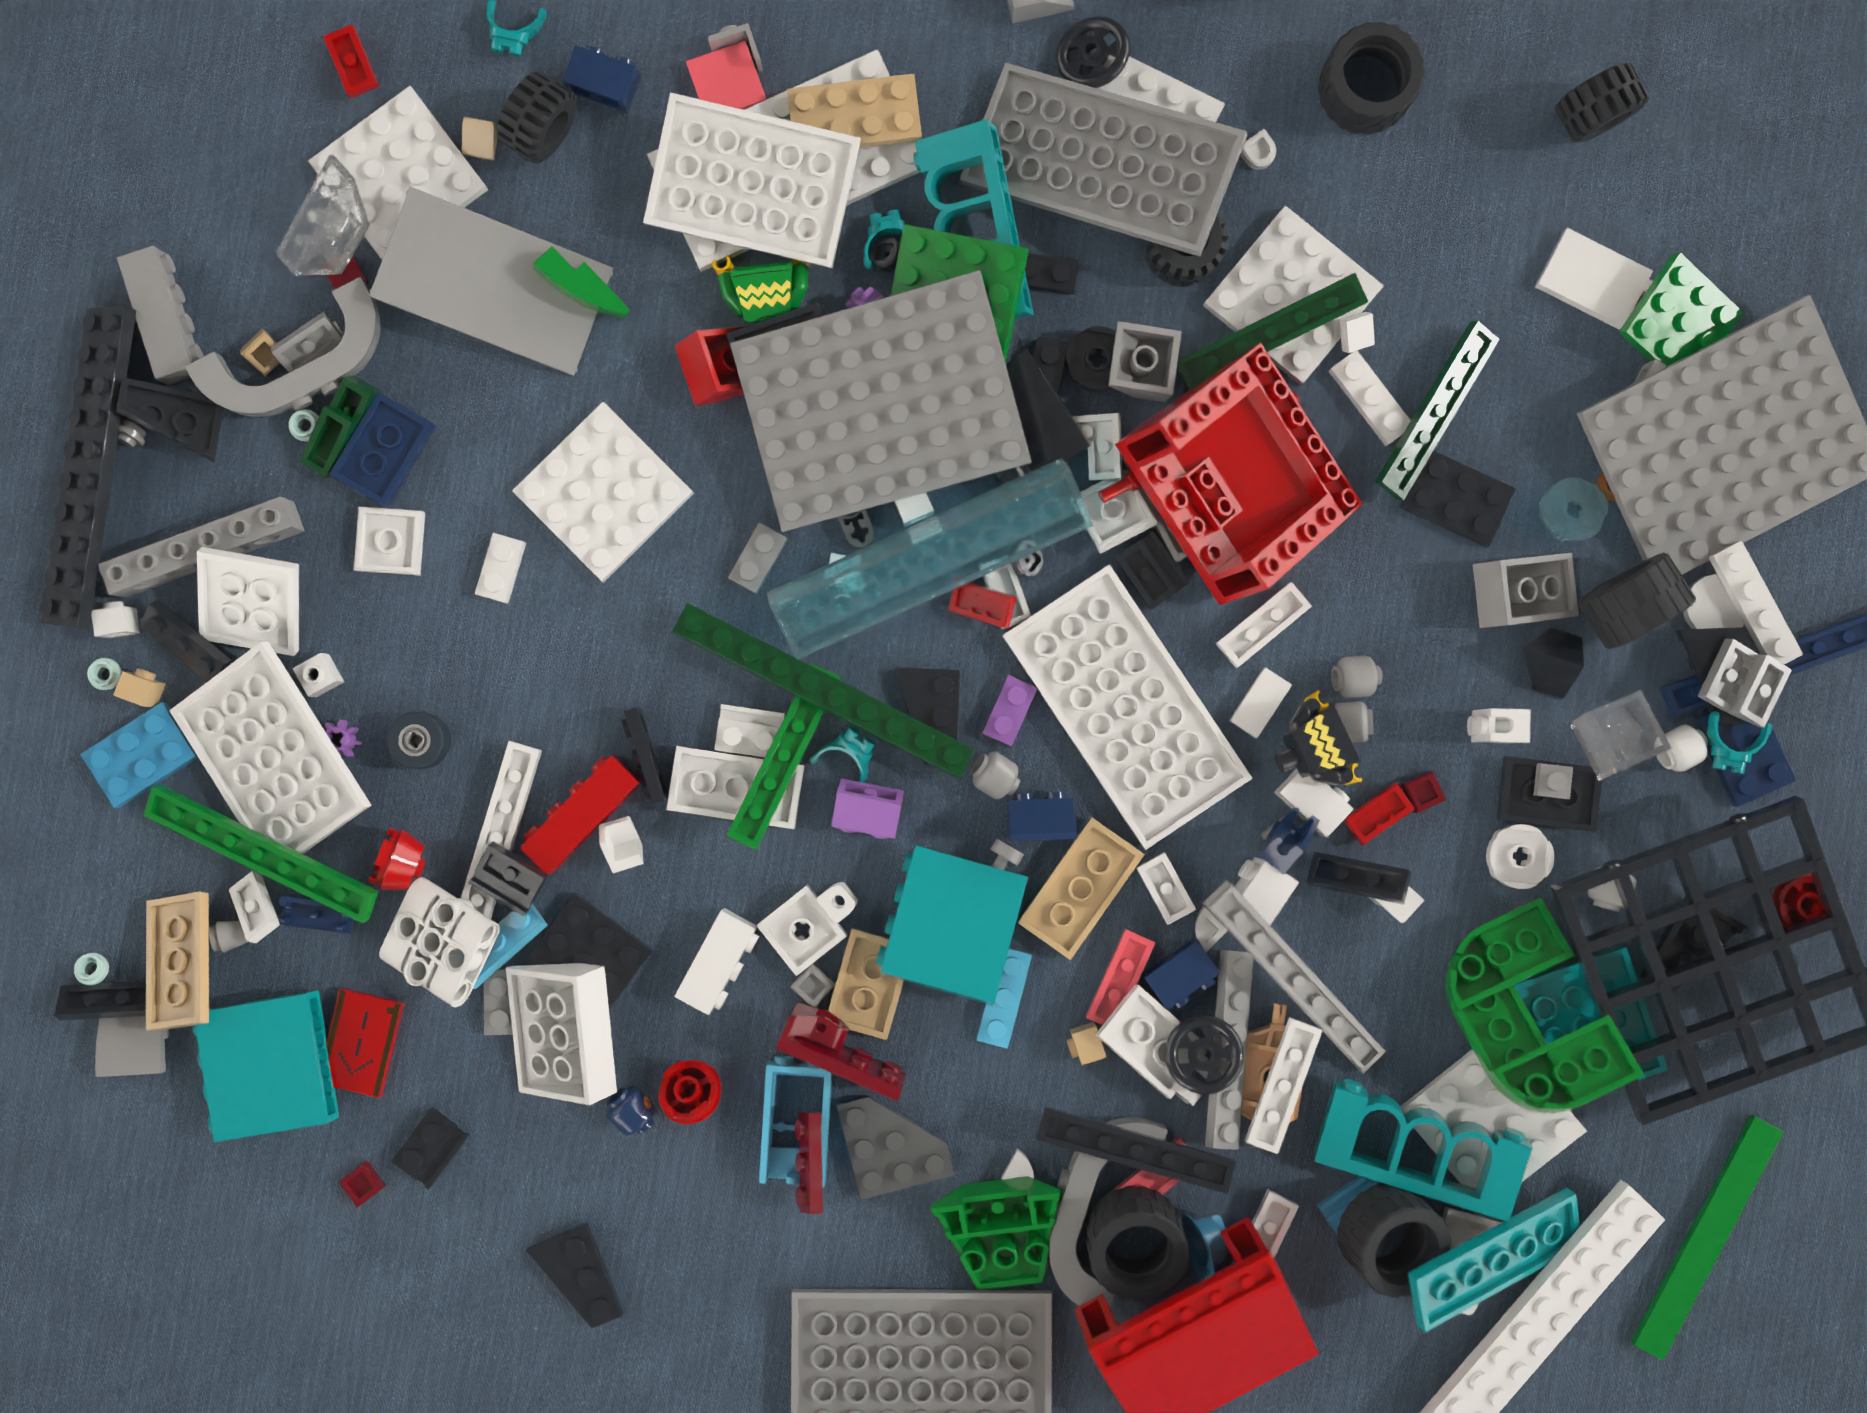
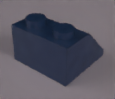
M1046 792V799H1033V793L1014 794V800H1007L1008 837L1011 841L1077 838L1073 798H1066L1065 792Z

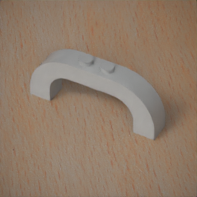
M361 277L331 291L345 319V331L340 343L329 353L266 385L247 386L239 383L232 375L223 357L216 352H212L184 367L195 385L206 397L232 412L245 416L267 417L281 414L292 408L298 411L313 403L312 398L321 393L324 396L335 393L343 377L354 376L367 365L379 341L381 327L379 310L375 299L369 297L370 289Z
M1122 1117L1105 1122L1164 1140L1168 1131L1164 1124L1141 1117ZM1075 1151L1068 1170L1063 1168L1058 1180L1057 1187L1061 1188V1192L1057 1202L1055 1221L1049 1243L1048 1255L1050 1264L1060 1288L1075 1304L1080 1306L1103 1293L1109 1306H1111L1114 1294L1109 1293L1103 1285L1099 1284L1095 1273L1086 1267L1076 1255L1077 1238L1098 1174L1109 1160Z

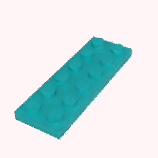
M1565 1188L1511 1217L1509 1222L1504 1221L1409 1272L1417 1326L1424 1332H1427L1545 1267L1580 1227L1576 1193Z

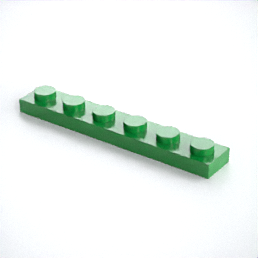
M812 663L810 665L838 680H840L841 678L840 676L832 672H829L817 665H814ZM795 696L726 835L727 838L757 851L825 712L824 710Z

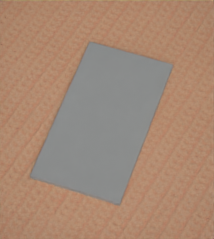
M410 186L406 191L404 203L373 287L370 289L369 297L574 376L578 371L577 367L597 311L579 304L555 289L533 269V263L553 246L575 270L585 261L606 285H608L609 279L613 275V268Z

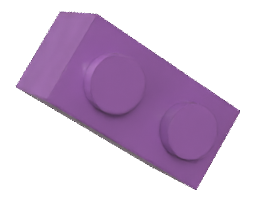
M841 779L837 790L831 827L839 828L847 833L861 832L871 834L878 839H895L904 790Z

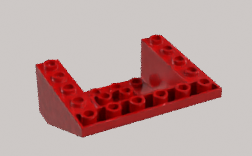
M1261 343L1250 348L1139 425L1115 444L1219 605L1269 589L1363 505Z
M1249 1217L1220 1231L1235 1262L1234 1265L1119 1325L1103 1293L1074 1308L1088 1349L1126 1413H1209L1319 1355L1274 1258Z

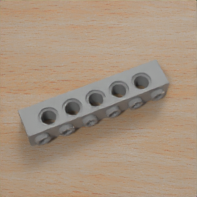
M280 496L98 564L108 594L127 598L197 572V551L201 547L245 554L305 532L295 503Z

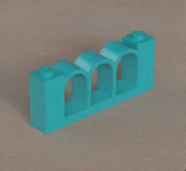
M986 119L915 141L917 152H914L913 155L917 170L926 176L925 194L928 201L941 211L935 220L934 230L949 233L952 224L958 218L992 208L998 238L989 241L1020 247L997 127ZM983 164L989 193L954 204H944L941 198V186L947 176L954 172ZM1025 271L1015 320L1034 316Z
M1344 1079L1343 1082L1334 1080L1314 1146L1313 1156L1314 1162L1509 1222L1532 1146L1524 1133L1513 1128H1505V1131L1495 1128L1493 1135H1491L1484 1126L1476 1122L1463 1121L1449 1128L1441 1114L1430 1108L1419 1107L1403 1114L1401 1106L1391 1097L1382 1094L1368 1096L1367 1089H1364L1361 1083L1351 1079ZM1386 1110L1394 1114L1398 1119L1386 1161L1353 1151L1361 1122L1371 1111ZM1423 1123L1432 1124L1443 1132L1431 1175L1398 1165L1409 1131L1416 1125ZM1469 1137L1478 1138L1488 1145L1487 1155L1476 1189L1444 1179L1453 1148L1459 1141Z

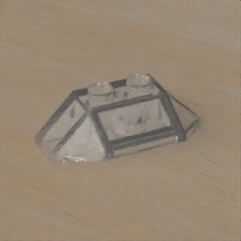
M334 155L328 156L275 253L294 276L342 274L370 226L365 204L354 177Z

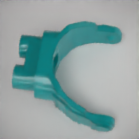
M488 0L486 16L491 27L489 38L492 39L490 50L502 54L504 50H508L511 56L521 57L522 49L527 46L528 40L532 39L542 28L547 17L546 9L540 8L537 19L529 26L519 30H505L494 23L496 2L495 0Z
M890 210L887 212V216L883 217L881 213L869 215L871 226L868 227L869 237L865 244L863 260L866 269H871V261L868 257L869 251L879 238L886 235H899L902 237L905 221L901 220L899 210Z
M1711 712L1708 720L1707 737L1712 746L1711 756H1714L1712 768L1726 770L1728 766L1731 767L1730 772L1744 774L1746 763H1750L1752 755L1766 744L1768 736L1772 731V725L1767 722L1765 727H1762L1761 734L1748 748L1737 752L1728 748L1720 739L1718 733L1719 712Z
M850 726L846 733H841L837 739L822 746L819 751L812 755L809 762L813 765L825 751L841 750L848 753L857 762L860 769L859 782L864 783L868 775L869 760L872 757L871 750L876 743L870 737L862 738L860 731L856 727Z

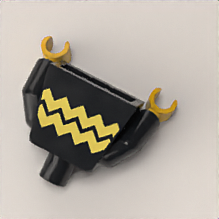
M1317 690L1304 699V703L1298 707L1288 723L1289 732L1283 736L1287 749L1275 754L1276 765L1281 772H1286L1296 767L1302 778L1310 776L1317 783L1338 786L1361 782L1362 777L1357 778L1354 774V768L1358 767L1357 763L1361 760L1334 705L1329 706L1328 702L1323 704L1319 701L1318 694L1321 692Z

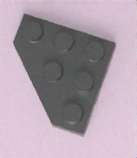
M869 1095L837 1103L861 1200L955 1176L947 1141L937 1135L934 1136L919 1127L915 1122L898 1112L892 1111Z

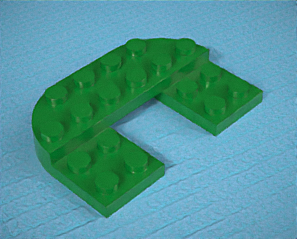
M1541 898L1473 930L1457 946L1450 957L1445 974V991L1455 1019L1493 1085L1505 1097L1521 1107L1542 1113H1560L1578 1108L1644 1076V1073L1610 1015L1551 1043H1546L1514 985L1572 958L1574 953Z

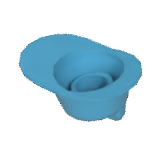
M1183 1215L1182 1225L1188 1240L1191 1261L1199 1282L1215 1275L1214 1268L1225 1259L1228 1253V1248L1220 1234V1231L1224 1230L1225 1226L1219 1215H1211L1196 1220L1189 1215Z

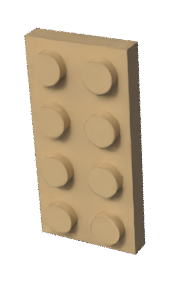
M914 74L787 89L792 122L859 137L861 139L859 148L915 142L922 139Z
M1090 817L1017 923L1071 960L1145 854Z
M195 892L146 901V1031H159L209 1023V893Z

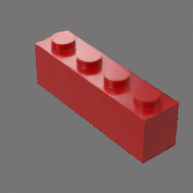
M611 755L609 758L606 756L600 758L591 768L594 773L586 781L580 779L568 791L571 796L564 804L560 801L557 802L546 813L549 819L541 827L536 824L523 836L526 842L520 849L542 871L549 875L554 874L599 828V825L603 824L641 786L642 780L618 756Z

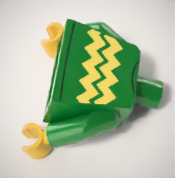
M726 256L727 265L724 268H719L716 260L712 261V266L718 275L722 298L736 315L744 316L746 322H762L799 308L808 289V266L810 263L792 259V261L734 267L729 256Z

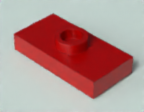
M957 579L954 581L948 611L1002 628H1009L1017 597Z
M1393 782L1352 811L1343 822L1357 842L1363 846L1415 808L1397 782Z

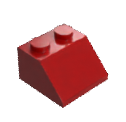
M744 327L697 330L675 345L695 406L720 403L744 395L726 333Z

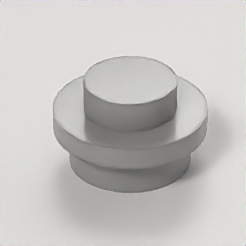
M123 419L119 425L117 440L129 448H133L135 445L142 447L145 443L144 437L146 432L136 424Z

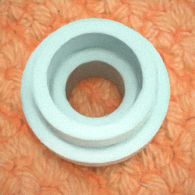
M307 409L295 412L289 420L290 433L294 438L308 442L319 416ZM305 421H310L311 423L308 431L302 430V425Z
M100 658L90 665L87 676L89 682L95 688L110 690L117 686L122 671L116 661ZM105 669L110 671V676L107 680L102 676Z
M89 953L81 956L74 966L76 979L82 984L89 986L103 981L109 971L107 959L98 953ZM97 965L96 971L89 975V969Z

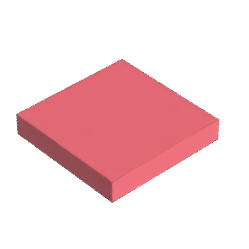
M745 40L686 61L700 100L742 110L767 100Z

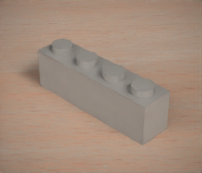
M155 246L116 257L132 308L136 310V321L155 379L166 385H171L191 378L184 366L204 356L200 347L195 344L192 336L195 328L189 315L185 314L182 305L185 302V296L181 287L175 283L173 273L176 269L169 254H165Z

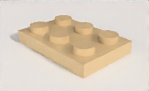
M852 928L828 1011L841 1019L849 1027V1030L887 1040L904 980L880 974L882 966L875 965L880 946L887 947L889 938Z

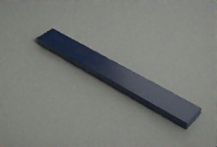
M1867 612L1795 638L1803 655L1784 664L1792 669L1790 675L1867 648ZM1697 675L1659 688L1670 718H1675L1706 706L1705 701L1698 697L1701 685Z

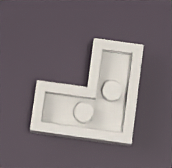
M1120 414L1072 416L1091 445L1087 448L1089 480L1122 479V455L1115 446L1121 440Z

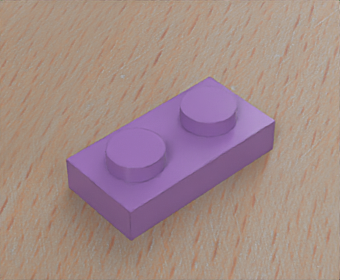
M1008 675L982 734L1012 747L1037 691V687Z

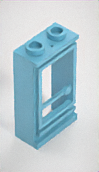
M775 1056V1059L769 1060L766 1065L759 1183L766 1184L768 1178L786 1179L787 1184H799L800 1173L796 1171L795 1157L799 1153V1148L772 1146L773 1129H777L779 1132L795 1130V1125H787L782 1121L773 1124L776 1075L824 1077L821 1118L822 1187H824L827 1169L832 1073L808 1062H794V1057Z

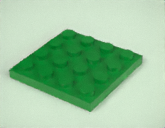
M904 224L891 296L980 270L1006 364L1029 249Z

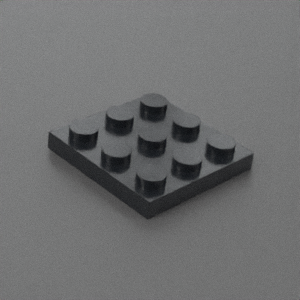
M576 893L521 966L575 963L604 966L608 1007L610 1010L654 950Z

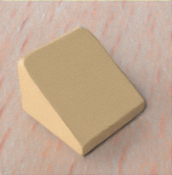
M464 117L462 123V155L494 161L498 141L497 125L491 121Z
M261 329L240 349L241 355L265 377L280 363L271 353V347L277 342L264 329Z

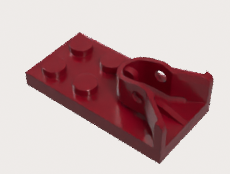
M798 1002L795 1005L776 1049L898 1101L906 1075L905 1072L901 1071V1066L888 1060H884L883 1063L871 1058L872 1054L862 1048L854 1047V1050L843 1046L849 1032V1027L830 1011L805 1004L804 1002Z

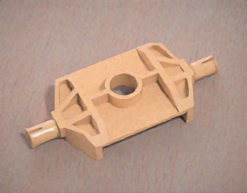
M1273 1004L1272 1023L1249 1030L1247 1033L1241 1114L1251 1121L1265 1085L1263 1076L1267 1070L1271 1069L1286 1027L1284 1023L1288 1006L1284 1004ZM1302 1088L1290 1122L1298 1119Z

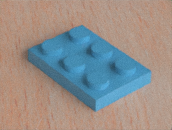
M165 702L156 705L80 754L114 808L124 806L199 758L170 713L171 708Z

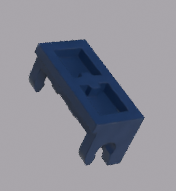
M1299 808L1291 809L1281 821L1277 820L1257 853L1258 856L1282 874L1304 852L1320 822L1319 819L1312 815L1306 819L1303 825L1296 824L1293 817H1296Z
M292 893L280 896L279 905L285 907L283 917L278 918L279 924L351 933L352 918L305 895Z

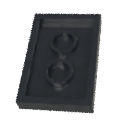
M1433 451L1399 508L1487 548L1492 543L1516 488Z
M1504 756L1496 820L1596 832L1603 768ZM1537 763L1573 767L1570 799L1534 796Z

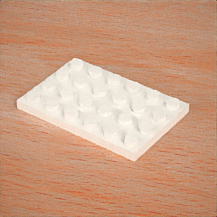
M670 93L643 223L832 268L861 139L847 134Z
M268 641L258 643L170 710L173 718L239 823L301 854L371 806Z

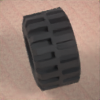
M1624 63L1608 68L1572 89L1560 99L1555 106V110L1571 141L1578 143L1590 140L1622 123L1642 109L1649 100V96L1632 64Z
M535 71L530 73L514 88L502 109L497 128L499 142L533 164L542 163L558 149L565 139L575 116L576 95L542 72Z
M1216 215L1201 257L1196 255L1183 256L1170 247L1144 240V247H1146L1145 259L1151 261L1149 268L1152 272L1158 270L1160 272L1158 278L1162 281L1166 277L1170 278L1171 285L1176 286L1178 281L1183 282V286H1190L1192 281H1195L1196 284L1203 282L1206 276L1209 277L1214 273L1228 246L1226 241L1229 234L1228 230H1224L1226 224L1224 217L1218 219Z

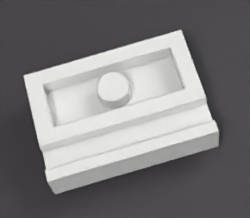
M721 704L714 750L765 757L785 718V713Z

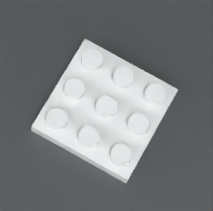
M201 547L197 551L199 634L208 641L251 649L260 642L268 641L275 653L294 656L299 651V564Z

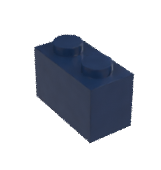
M575 45L562 81L565 87L577 96L628 113L640 81V75L634 63L625 57L616 56L614 59L605 56L604 52L596 47L586 46V48Z
M1192 938L1141 975L1167 1010L1171 1007L1176 1010L1190 1000L1189 994L1198 988L1200 991H1203L1216 982L1215 976L1220 971L1199 941Z

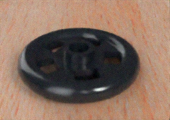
M1090 17L1076 23L1062 37L1057 49L1056 62L1060 75L1065 80L1094 88L1107 85L1119 76L1128 62L1130 55L1129 36L1121 24L1108 17ZM1094 31L1095 36L1082 41L1081 35ZM1111 33L1116 41L1108 46L1103 38ZM1078 49V59L1069 61L1070 50ZM1096 49L1094 53L1088 54L1091 50ZM1108 55L1115 57V60L1108 68L1103 66L1107 61ZM1083 66L1093 69L1090 76L1079 74Z
M1196 1015L1181 1021L1171 1031L1165 1046V1061L1171 1076L1181 1087L1196 1094L1208 1095L1221 1092L1235 1082L1243 1067L1244 1048L1238 1033L1229 1023L1211 1015ZM1202 1028L1205 1037L1191 1042L1188 1033ZM1218 1033L1228 1042V1045L1222 1050L1212 1040ZM1188 1048L1189 1063H1179L1178 1049ZM1202 1048H1206L1211 1052V1057L1207 1061H1202L1198 1057V1052ZM1221 1057L1230 1062L1223 1074L1214 1069L1219 1064ZM1193 1069L1207 1071L1206 1081L1192 1078Z

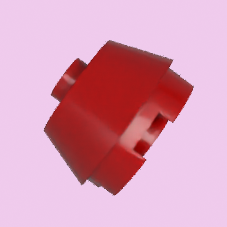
M389 827L386 836L392 839L391 841L384 839L373 871L379 873L377 876L371 874L368 883L379 886V890H408L412 878H420L426 860L420 859L425 845L404 829L399 831Z
M1811 873L1778 884L1771 891V896L1783 928L1825 913Z
M688 1060L677 1062L665 1071L662 1076L663 1080L660 1084L658 1098L662 1111L669 1119L679 1124H695L709 1118L716 1111L721 1098L722 1086L719 1075L712 1066L702 1061Z

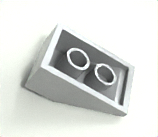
M1572 553L1473 564L1480 628L1579 616Z

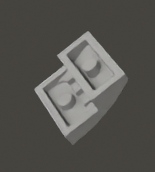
M1725 639L1698 697L1737 718L1764 728L1792 669L1767 654H1757L1735 639Z
M146 1016L100 1018L96 1040V1077L160 1074L165 1072L164 1039L170 1037L169 1029L146 1031Z

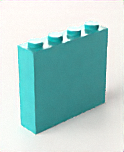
M915 845L913 853L907 852L902 871L908 872L905 884L898 883L893 902L899 903L896 916L889 914L884 933L890 934L887 947L880 946L875 965L882 966L880 970L882 975L993 1005L995 1004L1028 877Z
M319 990L209 1008V1023L192 1025L199 1047L198 1065L202 1069L204 1078L203 1096L208 1103L209 1109L208 1128L213 1134L214 1142L322 1125L339 1118L336 1092L332 1083L326 1047L327 1037Z

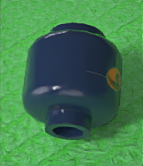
M623 1086L616 1093L612 1094L606 1103L608 1106L606 1112L608 1119L624 1135H632L636 1132L643 1134L654 1122L652 1116L655 1106L638 1087L627 1088Z

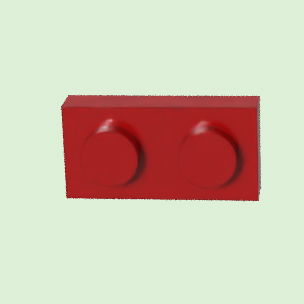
M353 24L323 36L344 89L350 98L380 87Z

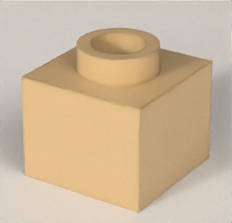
M136 668L135 673L122 671L113 696L143 707H155L159 703L165 683L154 680L156 674Z
M1094 1022L1070 1029L1072 1038L1066 1040L1072 1059L1078 1057L1081 1065L1106 1058L1102 1042L1095 1035L1098 1030Z

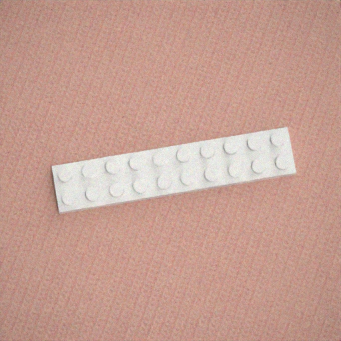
M1620 1180L1420 1413H1499L1665 1219L1623 1180Z

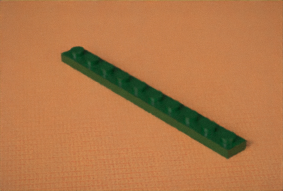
M689 603L686 604L672 629L673 634L959 780L975 749Z

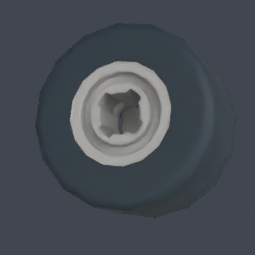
M408 712L399 716L391 724L387 733V748L390 756L399 765L409 769H429L438 765L447 756L451 746V735L447 725L438 716L428 712Z

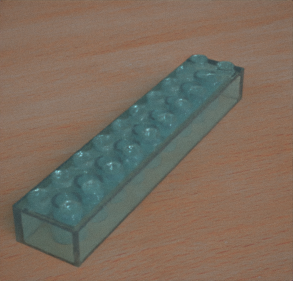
M1061 458L767 592L769 606L796 660H799L1090 528L1093 524L1072 472Z

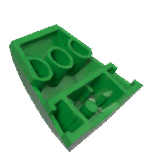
M1029 1176L963 1184L930 1205V1210L935 1217H938L945 1229V1235L948 1240L953 1242L960 1254L961 1262L978 1290L1043 1282L1060 1189Z

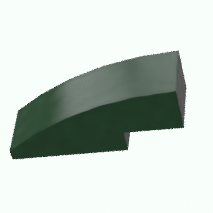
M356 375L343 377L331 405L324 406L299 462L325 478L330 477L331 470L377 392L382 393V391Z

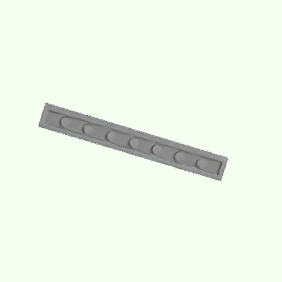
M1226 880L1203 902L1207 909L1362 1074L1386 1052L1229 881Z

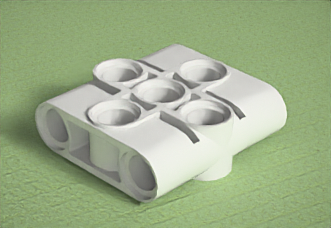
M421 877L415 880L409 887L381 946L379 957L404 974L406 981L410 985L422 986L451 1006L459 1007L471 994L499 934L500 926L475 910L468 899L456 898L428 879Z

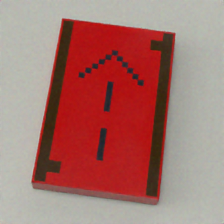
M344 987L339 989L326 1042L333 1087L377 1098L383 1096L405 1002Z

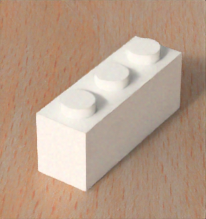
M726 908L722 909L674 997L707 1015L714 1008L720 1010L729 994L724 991L729 979L735 982L744 964L739 962L745 951L751 953L759 938L758 935L754 934L757 926Z

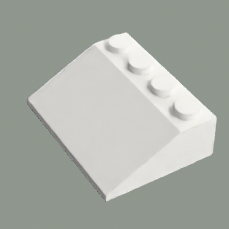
M582 963L506 967L519 1092L591 1105L616 1093L617 1087L605 967Z

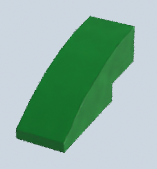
M551 246L533 263V269L545 281L579 304L605 315L625 319L629 315L630 309L585 261L575 270Z

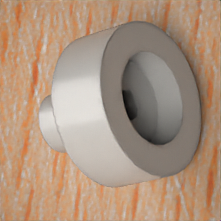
M997 838L990 850L998 854L992 866L1001 870L1005 869L1009 861L1018 866L1024 854Z

